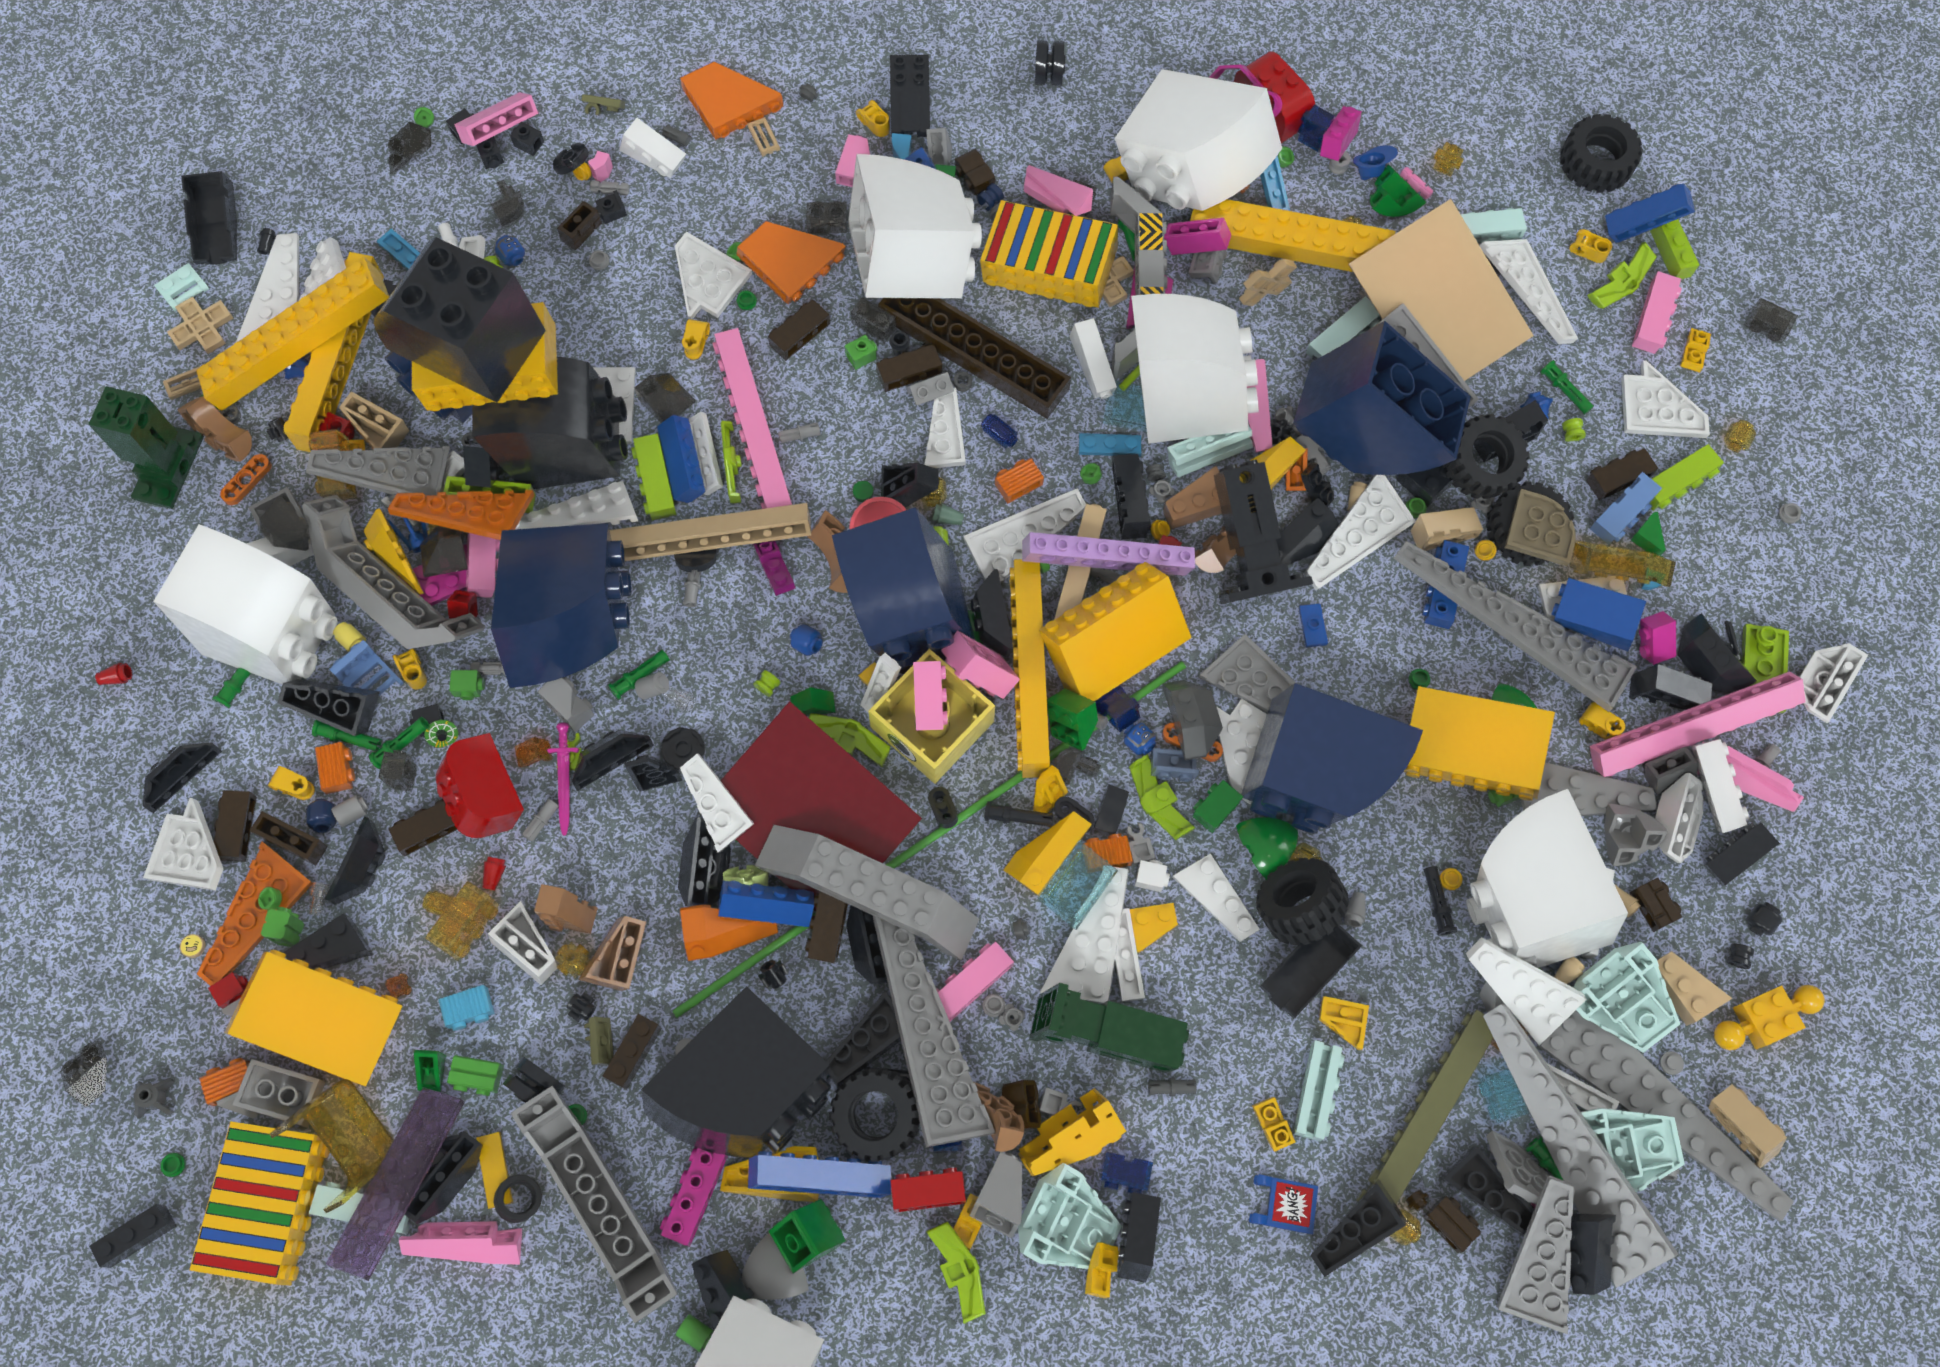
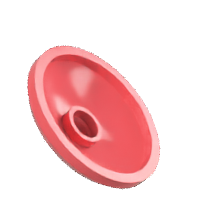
M874 497L868 499L854 511L849 529L906 511L907 509L892 498Z

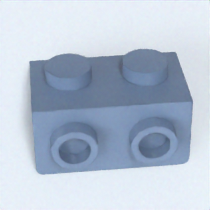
M1159 748L1151 750V776H1158V779L1168 780L1172 777L1179 778L1180 781L1189 782L1199 775V769H1196V759L1185 761L1182 750Z

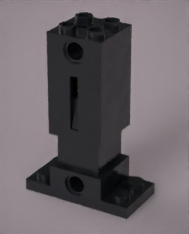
M1251 460L1239 465L1240 467L1238 468L1237 464L1228 465L1219 469L1220 473L1214 475L1230 550H1236L1241 573L1236 575L1238 588L1225 590V595L1219 596L1221 604L1313 584L1312 576L1304 577V573L1290 576L1287 563L1281 564L1276 539L1281 538L1265 462L1258 463L1257 460Z

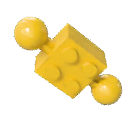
M1802 985L1795 990L1793 999L1790 1000L1783 986H1779L1732 1007L1740 1023L1729 1020L1719 1023L1714 1030V1039L1721 1048L1730 1051L1740 1048L1744 1044L1747 1035L1756 1050L1805 1029L1806 1027L1798 1012L1805 1014L1819 1012L1825 1003L1824 995L1819 988L1813 985Z

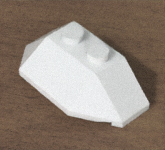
M1850 643L1815 651L1799 676L1803 679L1806 701L1804 705L1807 711L1828 723L1868 657V654Z
M1685 773L1662 793L1655 819L1668 831L1659 847L1665 855L1677 863H1682L1693 852L1703 816V795L1701 791L1703 789V782L1691 773Z

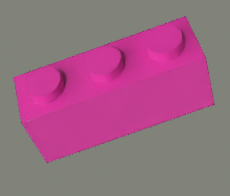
M1342 107L1323 135L1320 156L1336 161L1340 160L1358 132L1362 111L1356 110L1353 107Z
M1224 218L1169 223L1164 235V240H1167V247L1171 255L1227 250L1231 238V232Z

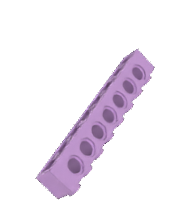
M1030 532L1022 540V561L1132 571L1137 565L1147 562L1164 574L1186 576L1195 569V548Z

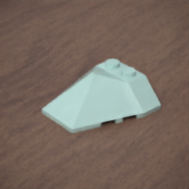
M1642 942L1613 949L1579 976L1573 987L1582 992L1587 999L1576 1009L1584 1019L1600 1026L1603 1030L1612 1033L1643 1053L1680 1025L1674 1005L1668 995L1666 983L1660 973L1658 961Z
M1605 1108L1581 1112L1635 1192L1643 1191L1650 1183L1664 1178L1685 1165L1675 1117Z
M1062 1163L1038 1181L1022 1214L1021 1223L1018 1227L1020 1253L1040 1264L1088 1269L1096 1244L1101 1242L1113 1246L1122 1225L1109 1208L1101 1202L1097 1192L1091 1189L1085 1181L1084 1175L1069 1165Z

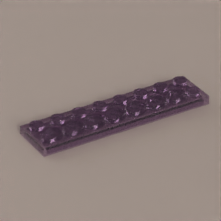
M423 1087L328 1258L327 1266L369 1281L465 1103L462 1099Z

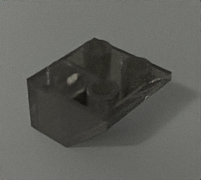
M409 121L394 137L389 139L390 157L388 164L390 165V174L397 173L431 147L430 129Z
M670 373L650 375L634 387L638 400L660 423L672 415H680L696 402Z
M282 496L277 497L259 519L261 532L275 547L302 551L308 550V540L310 537L307 531L309 526L303 517L299 518L294 506L289 501L286 502Z
M436 526L420 544L424 577L468 570L462 531Z
M97 1038L93 1043H88L81 1050V1053L75 1059L67 1061L60 1071L65 1091L84 1107L89 1106L105 1091L107 1057L102 1042Z

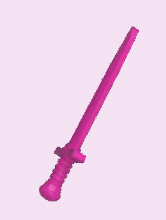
M560 722L556 725L559 733V748L547 749L549 754L557 753L559 823L563 836L567 835L570 817L569 754L570 752H579L578 748L567 747V732L570 726L566 722Z

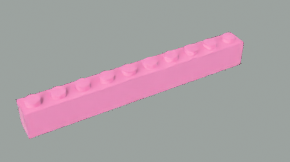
M735 328L714 334L716 342L712 343L715 354H720L721 357L718 360L720 371H725L726 377H723L725 388L731 391V395H728L731 407H736L737 412L733 413L736 424H741L742 430H739L742 443L746 442L748 447L744 448L747 461L752 460L753 466H750L753 479L757 478L758 484L755 485L758 497L762 496L764 500L763 503H760L761 508L792 505L739 330Z
M1787 672L1590 746L1593 767L1603 777L1613 776L1617 772L1634 768L1636 765L1647 761H1653L1657 757L1669 754L1685 746H1693L1697 742L1714 738L1727 731H1733L1740 726L1754 723L1767 716H1773L1780 711L1795 708L1797 705L1806 702L1803 679L1792 672Z

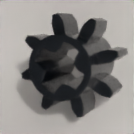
M282 416L267 423L270 428L266 432L271 440L276 438L278 442H282L288 439L284 432V424L287 420L284 421Z
M1273 419V423L1270 425L1273 444L1280 443L1291 436L1290 430L1293 427L1286 426L1287 420L1282 419L1279 421Z
M769 960L761 966L760 971L762 974L758 975L766 988L771 986L773 989H776L786 982L785 975L788 974V970L780 960L777 963L775 960Z
M585 992L582 996L575 994L567 1004V1009L570 1010L568 1015L577 1022L581 1018L587 1021L596 1009V1006L592 1004L595 999Z

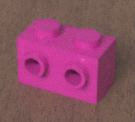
M1664 611L1640 619L1639 635L1641 647L1639 651L1641 656L1653 665L1676 657V620Z

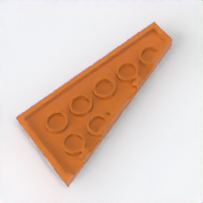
M507 490L503 494H493L491 491L457 492V495H447L446 492H438L437 495L397 493L387 509L390 515L501 540L502 530H515L531 503L534 492L533 490H525V493H514V490Z
M263 841L259 846L260 850L255 860H252L249 866L250 870L245 881L241 882L226 913L227 917L223 926H220L216 933L218 936L212 948H209L197 972V975L210 986L232 973L264 938L261 935L263 924L266 923L265 918L268 910L262 909L258 903L259 895L266 887L279 889L282 894V901L279 907L291 909L313 884Z

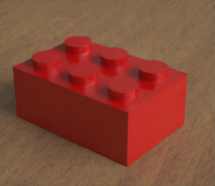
M957 1168L943 1169L942 1174H933V1170L919 1172L918 1177H910L909 1173L895 1175L894 1180H890L893 1210L895 1213L966 1203L963 1172H957Z

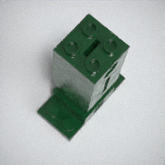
M106 386L88 425L121 460L134 464L132 472L139 479L131 495L133 500L173 509L204 435L199 432L172 426L148 396Z
M1058 983L1039 994L1029 1040L1038 1042L1043 1039L1057 1044L1071 1041L1088 1046L1087 1052L1164 1073L1177 1070L1183 1064L1185 1056L1182 1052L1183 1045L1186 1044L1189 1037L1187 1022L1111 1001L1097 1004L1080 999L1081 993L1068 990L1069 985Z

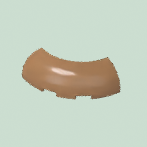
M204 396L196 398L177 409L194 431L198 430L205 436L204 440L216 451L220 449L226 452L225 456L227 458L241 462L249 454L252 447L249 431L241 429L228 421Z
M825 510L811 529V536H807V538L812 540L821 549L829 563L831 570L829 589L848 593L832 539V535L843 532L845 527Z
M1225 526L1222 527L1218 536L1216 534L1211 535L1202 543L1203 549L1201 551L1199 549L1195 551V564L1201 570L1208 573H1218L1223 571L1228 561L1236 555V550H1230Z
M975 1083L978 1089V1096L982 1105L984 1104L995 1130V1133L991 1135L995 1143V1151L1005 1152L1014 1149L1020 1144L1024 1135L1022 1116L1015 1113L1013 1110L1014 1105L1005 1097H996L990 1093V1088Z

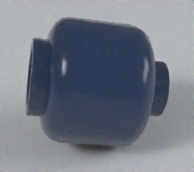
M322 798L311 802L306 808L307 826L316 833L329 832L337 823L331 810L335 804Z

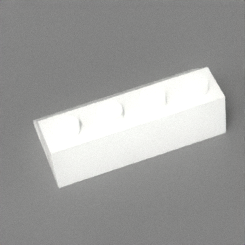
M1716 739L1691 746L1694 757L1698 761L1699 774L1717 831L1725 833L1746 826L1749 814L1745 806L1742 807L1739 800L1743 796L1740 786H1735L1733 777L1736 776L1733 764H1728L1726 755H1729L1726 742L1722 743L1721 739Z

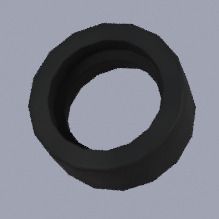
M521 1174L510 1176L504 1180L494 1195L496 1212L502 1219L511 1223H520L528 1220L537 1212L542 1201V1192L535 1179ZM516 1184L527 1187L532 1195L531 1205L526 1211L521 1213L509 1211L504 1204L506 1190Z

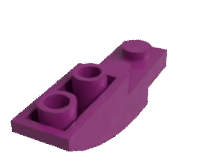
M776 542L753 543L752 545L775 596L796 589Z

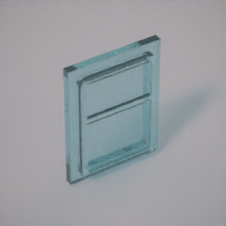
M1115 381L1117 388L1106 401L1103 424L1147 432L1142 386L1131 384L1123 391L1119 388L1121 382Z
M1079 840L1038 899L1072 928L1077 930L1118 870L1109 864L1107 860H1104L1095 853L1092 848H1089Z

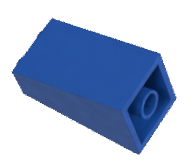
M1568 578L1567 584L1562 583L1558 596L1562 597L1560 604L1555 603L1551 614L1555 616L1554 622L1567 629L1628 652L1634 640L1646 601Z

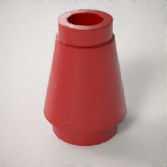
M119 662L96 673L95 679L99 685L125 684L128 680L132 679L133 674L131 667L127 663Z
M487 857V861H484L482 888L496 891V887L506 868L504 866L506 860Z

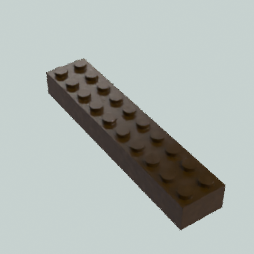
M883 298L878 304V312L881 319L924 345L934 344L937 353L1046 419L1049 418L1070 389V376L940 298Z

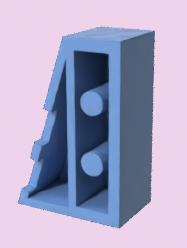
M1642 472L1633 484L1627 487L1624 493L1594 522L1590 530L1608 545L1614 540L1619 542L1626 534L1623 530L1626 527L1631 529L1639 521L1637 516L1640 513L1644 516L1650 510L1652 505L1649 503L1660 492L1662 487Z

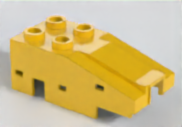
M1095 1088L1080 1097L1086 1110L1077 1115L1072 1105L1069 1104L1042 1122L1040 1128H1037L1040 1135L1019 1148L1020 1152L1018 1155L1031 1176L1053 1170L1062 1163L1068 1165L1086 1159L1089 1156H1095L1101 1152L1104 1146L1118 1141L1122 1134L1127 1132L1110 1102Z

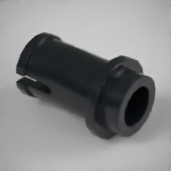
M263 228L259 233L261 238L257 252L269 255L276 235L274 230Z

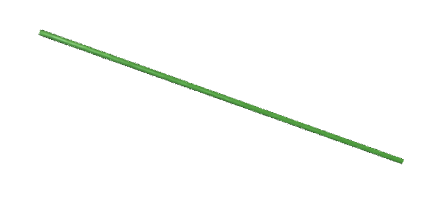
M1180 661L1102 716H1106L1108 721H1110L1186 668L1185 664ZM1064 742L1049 751L1050 761L1072 746ZM1022 771L959 813L958 822L955 826L947 829L937 828L885 865L895 869L985 807L987 801H994L1023 781L1025 778H1022ZM793 927L672 1010L676 1018H679L809 927Z

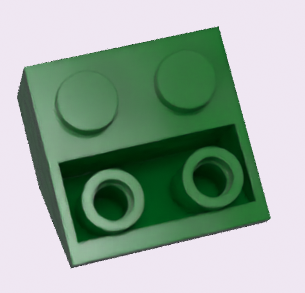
M1064 688L1047 699L1050 732L1052 737L1082 751L1086 748L1098 722L1096 702Z

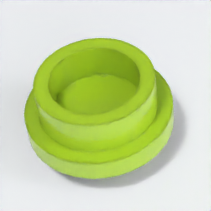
M1762 626L1756 631L1755 638L1760 645L1771 647L1778 641V632L1772 626Z

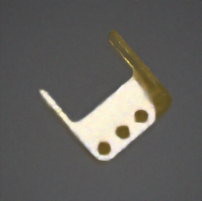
M1575 540L1569 565L1574 573L1588 574V571L1595 572L1594 575L1607 578L1608 574L1616 575L1615 579L1629 581L1630 577L1637 578L1639 583L1650 584V581H1653L1665 587H1671L1676 561L1649 551Z
M347 1079L338 1081L310 1100L269 1134L271 1138H274L304 1118L310 1123L345 1172L348 1180L347 1187L323 1209L325 1213L345 1204L397 1154L395 1141L356 1086Z

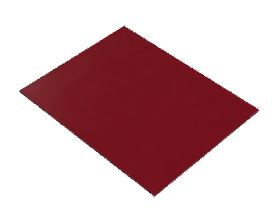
M790 701L720 780L754 823L753 826L735 840L756 859L759 858L773 826L778 825L822 835L880 863H884L922 819ZM775 875L790 889H805L814 892V899L816 893H820L819 890L797 880Z

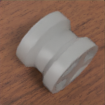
M1345 151L1339 161L1331 159L1329 162L1330 171L1335 174H1344L1351 161L1349 153Z

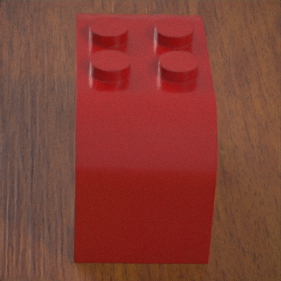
M1269 51L1246 66L1257 80L1267 88V91L1277 93L1282 100V109L1274 117L1281 143L1310 125L1315 110L1313 93L1308 85L1277 53ZM1241 70L1236 72L1235 83L1253 85ZM1269 95L1271 107L1273 110L1275 102L1273 97Z
M490 733L458 740L448 748L435 778L438 795L443 798L446 813L452 818L457 830L467 837L483 838L513 829L524 808Z

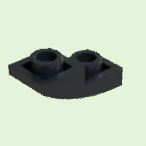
M1311 463L1301 473L1302 481L1312 501L1319 498L1328 507L1334 500L1331 484L1322 480L1319 465Z
M1108 784L1094 828L1110 834H1116L1129 791Z

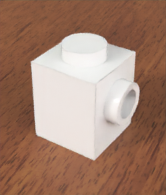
M1141 860L1135 886L1161 892L1163 886L1167 887L1170 874L1166 873L1167 866L1162 865L1163 863L1157 860H1149V862Z

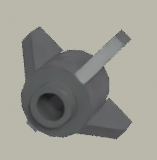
M167 1078L153 1085L149 1083L143 1084L138 1081L135 1084L136 1090L134 1092V1115L140 1119L148 1110L159 1109L171 1116L174 1111L165 1104V1091L175 1081Z

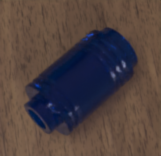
M989 414L982 421L981 427L983 431L1003 448L1008 446L1011 448L1018 441V432L996 414Z

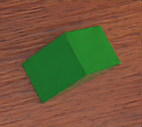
M1653 512L1631 539L1632 542L1654 558H1659L1666 551L1658 512Z
M809 687L790 696L791 703L806 716H810L811 713L820 715L836 713L834 692Z
M414 1050L418 1091L441 1092L446 1060L445 1054L439 1051Z

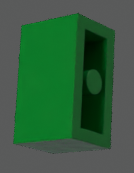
M1224 780L1219 785L1214 783L1207 791L1209 796L1205 800L1201 798L1193 807L1195 812L1192 817L1212 834L1243 799V796Z

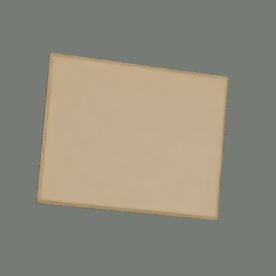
M1451 199L1349 263L1350 268L1380 317L1384 319L1399 305L1404 303L1464 381L1534 336Z

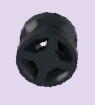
M1731 944V956L1728 957L1727 963L1741 969H1750V957L1754 955V949L1743 944Z

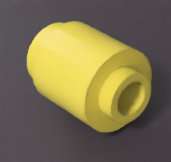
M342 622L333 630L335 640L348 652H350L352 646L360 643L362 640L366 642V638L352 624Z

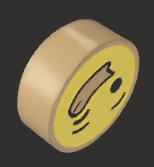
M195 934L187 935L180 943L181 953L189 958L199 957L206 947L204 939Z

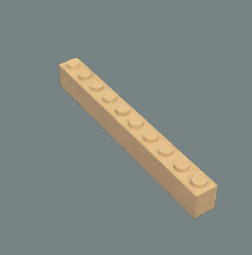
M802 503L610 530L612 541L622 540L625 561L811 536V518L808 504Z

